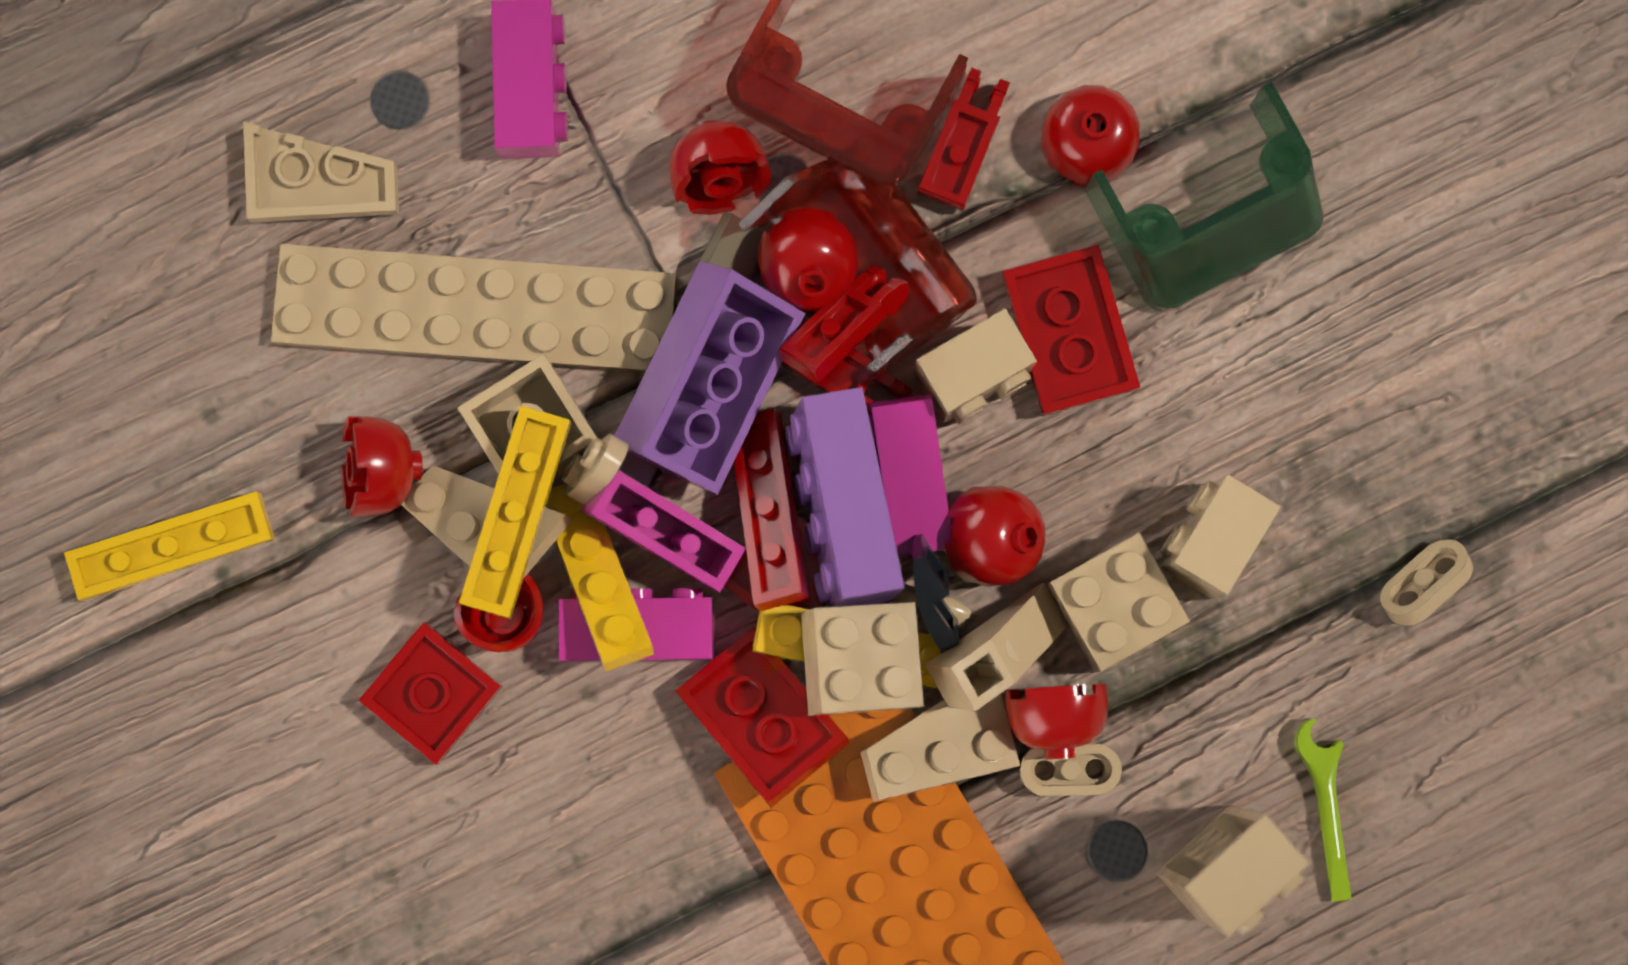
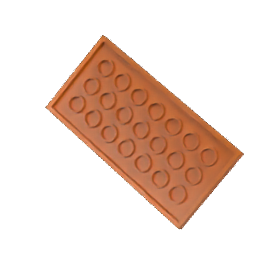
M911 709L830 714L831 719L847 736L850 743L772 808L769 807L733 761L713 773L827 965H1065L956 783L873 802L860 752L914 719L915 715Z

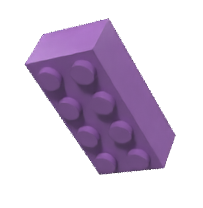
M700 261L621 421L615 437L629 445L627 452L689 484L718 495L783 361L779 352L780 347L798 330L805 313L732 269Z
M863 388L802 397L794 414L790 417L791 426L785 427V440L789 456L797 455L800 474L794 477L795 491L799 504H807L810 523L804 525V533L809 553H817L820 572L814 574L819 603L827 602V607L889 604L903 590L904 583Z

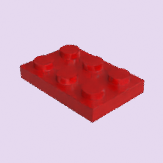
M1099 244L1002 272V278L1016 326L1037 360L1030 375L1042 416L1130 393L1141 388Z
M752 627L675 691L769 807L772 808L845 748L850 741L829 715H808L807 689L780 657L752 652L756 629Z

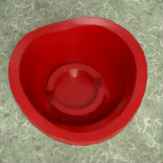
M529 574L523 578L511 619L461 605L459 603L461 594L456 600L454 608L455 623L464 638L471 644L491 652H510L524 647L537 634L543 619V601L540 590Z

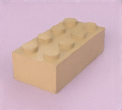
M1229 805L1155 873L1196 919L1223 935L1230 937L1235 932L1242 936L1253 929L1264 917L1260 909L1275 895L1281 900L1298 888L1304 881V877L1300 873L1310 863L1266 814Z

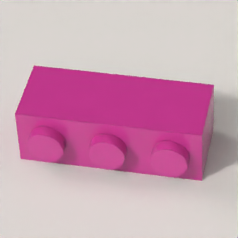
M551 0L491 1L495 149L501 159L560 157V142H568L567 113L559 112L558 93L567 92L565 63H558L557 45H565L566 42L564 15H556Z
M927 393L869 402L871 415L868 416L898 557L913 555V538L920 534L924 536L933 551L945 550V543H951L950 518H947L949 509L932 397Z
M620 470L617 471L604 489L580 509L586 515L688 577L718 592H721L746 550L742 545Z
M703 588L672 589V598H652V589H630L654 650V655L638 661L714 659V599L712 597H703ZM572 590V599H559V661H601L576 594Z

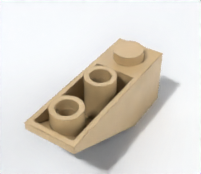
M1041 583L959 640L958 645L931 659L925 666L948 707L977 711L1015 684L1068 627V624L1046 584Z

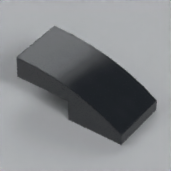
M920 534L913 538L915 593L925 625L937 647L943 653L959 644L958 619L943 599L949 595V572L924 536Z

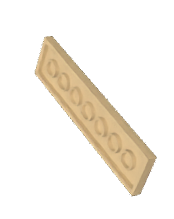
M280 244L271 342L275 345L527 364L540 355L545 354L554 366L646 372L674 315L677 275L676 273Z

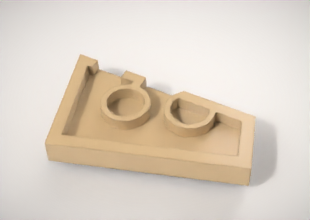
M243 121L247 219L251 223L399 214L397 165L394 161L339 146H328L306 140L301 136L262 128L260 125Z
M431 465L421 480L413 486L402 506L470 567L495 488ZM545 507L524 577L573 521L571 518Z
M1001 694L977 711L950 708L943 699L860 752L873 802L1020 766Z

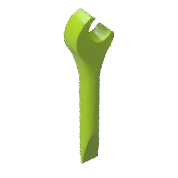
M1309 718L1301 723L1295 732V750L1306 765L1316 792L1331 901L1352 900L1336 794L1337 767L1344 745L1341 740H1335L1326 748L1317 746L1311 738V728L1317 720Z

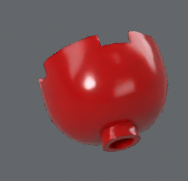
M1082 85L1065 92L1050 106L1041 127V149L1047 164L1052 169L1055 168L1061 176L1072 180L1073 184L1078 186H1101L1116 180L1131 165L1140 145V122L1133 105L1120 92L1103 85Z
M714 120L699 123L679 139L670 157L669 173L674 198L677 203L679 201L687 203L689 212L693 214L714 215L736 210L732 200L746 197L751 192H754L757 199L770 185L772 172L761 144L753 133L737 123Z
M809 207L785 213L784 220L775 224L768 233L765 231L761 236L757 256L764 284L770 293L802 311H816L840 300L853 286L858 271L859 261L853 234L851 231H848L844 224L835 219L834 214L826 210Z
M347 416L344 422L342 442H352V446L347 448L346 465H341L346 509H351L350 517H369L387 514L399 508L407 499L411 491L412 481L421 480L423 471L421 451L412 450L408 435L399 425L391 421L370 416Z
M1004 486L972 487L958 496L949 510L947 518H952L953 523L951 527V543H945V551L951 567L964 581L989 587L1013 584L1033 571L1042 558L1046 543L1045 524L1040 510L1025 494Z
M1107 683L1092 684L1093 694L1086 695L1085 685L1026 688V699L1020 698V689L1005 690L1009 725L1017 739L1027 747L1040 750L1045 749V759L1076 758L1075 748L1093 743L1100 736L1106 724L1108 714Z

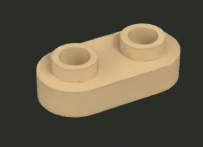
M608 434L602 440L594 438L583 456L575 455L567 466L562 477V481L568 484L565 494L583 505L586 504L613 479L627 454L629 445L612 434Z
M1439 540L1427 546L1384 585L1380 594V601L1388 617L1394 623L1403 626L1414 625L1425 620L1467 583L1473 572L1472 560L1465 547L1455 540Z
M1093 743L1076 747V758L1045 759V749L1031 748L1021 758L1019 776L1021 782L1029 791L1040 796L1102 795L1113 790L1119 783L1122 775V765L1115 751L1102 744ZM1092 759H1098L1103 765L1102 775L1095 779L1090 778L1085 771L1086 764ZM1042 760L1049 761L1053 767L1051 777L1046 780H1040L1035 774V766Z

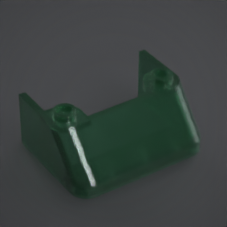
M1272 81L1260 89L1249 105L1268 139L1259 155V167L1268 183V186L1181 231L1171 212L1157 204L1142 205L1126 214L1103 170L1092 175L1085 192L1142 298L1151 308L1162 312L1173 311L1308 241L1321 228L1324 213L1311 153Z

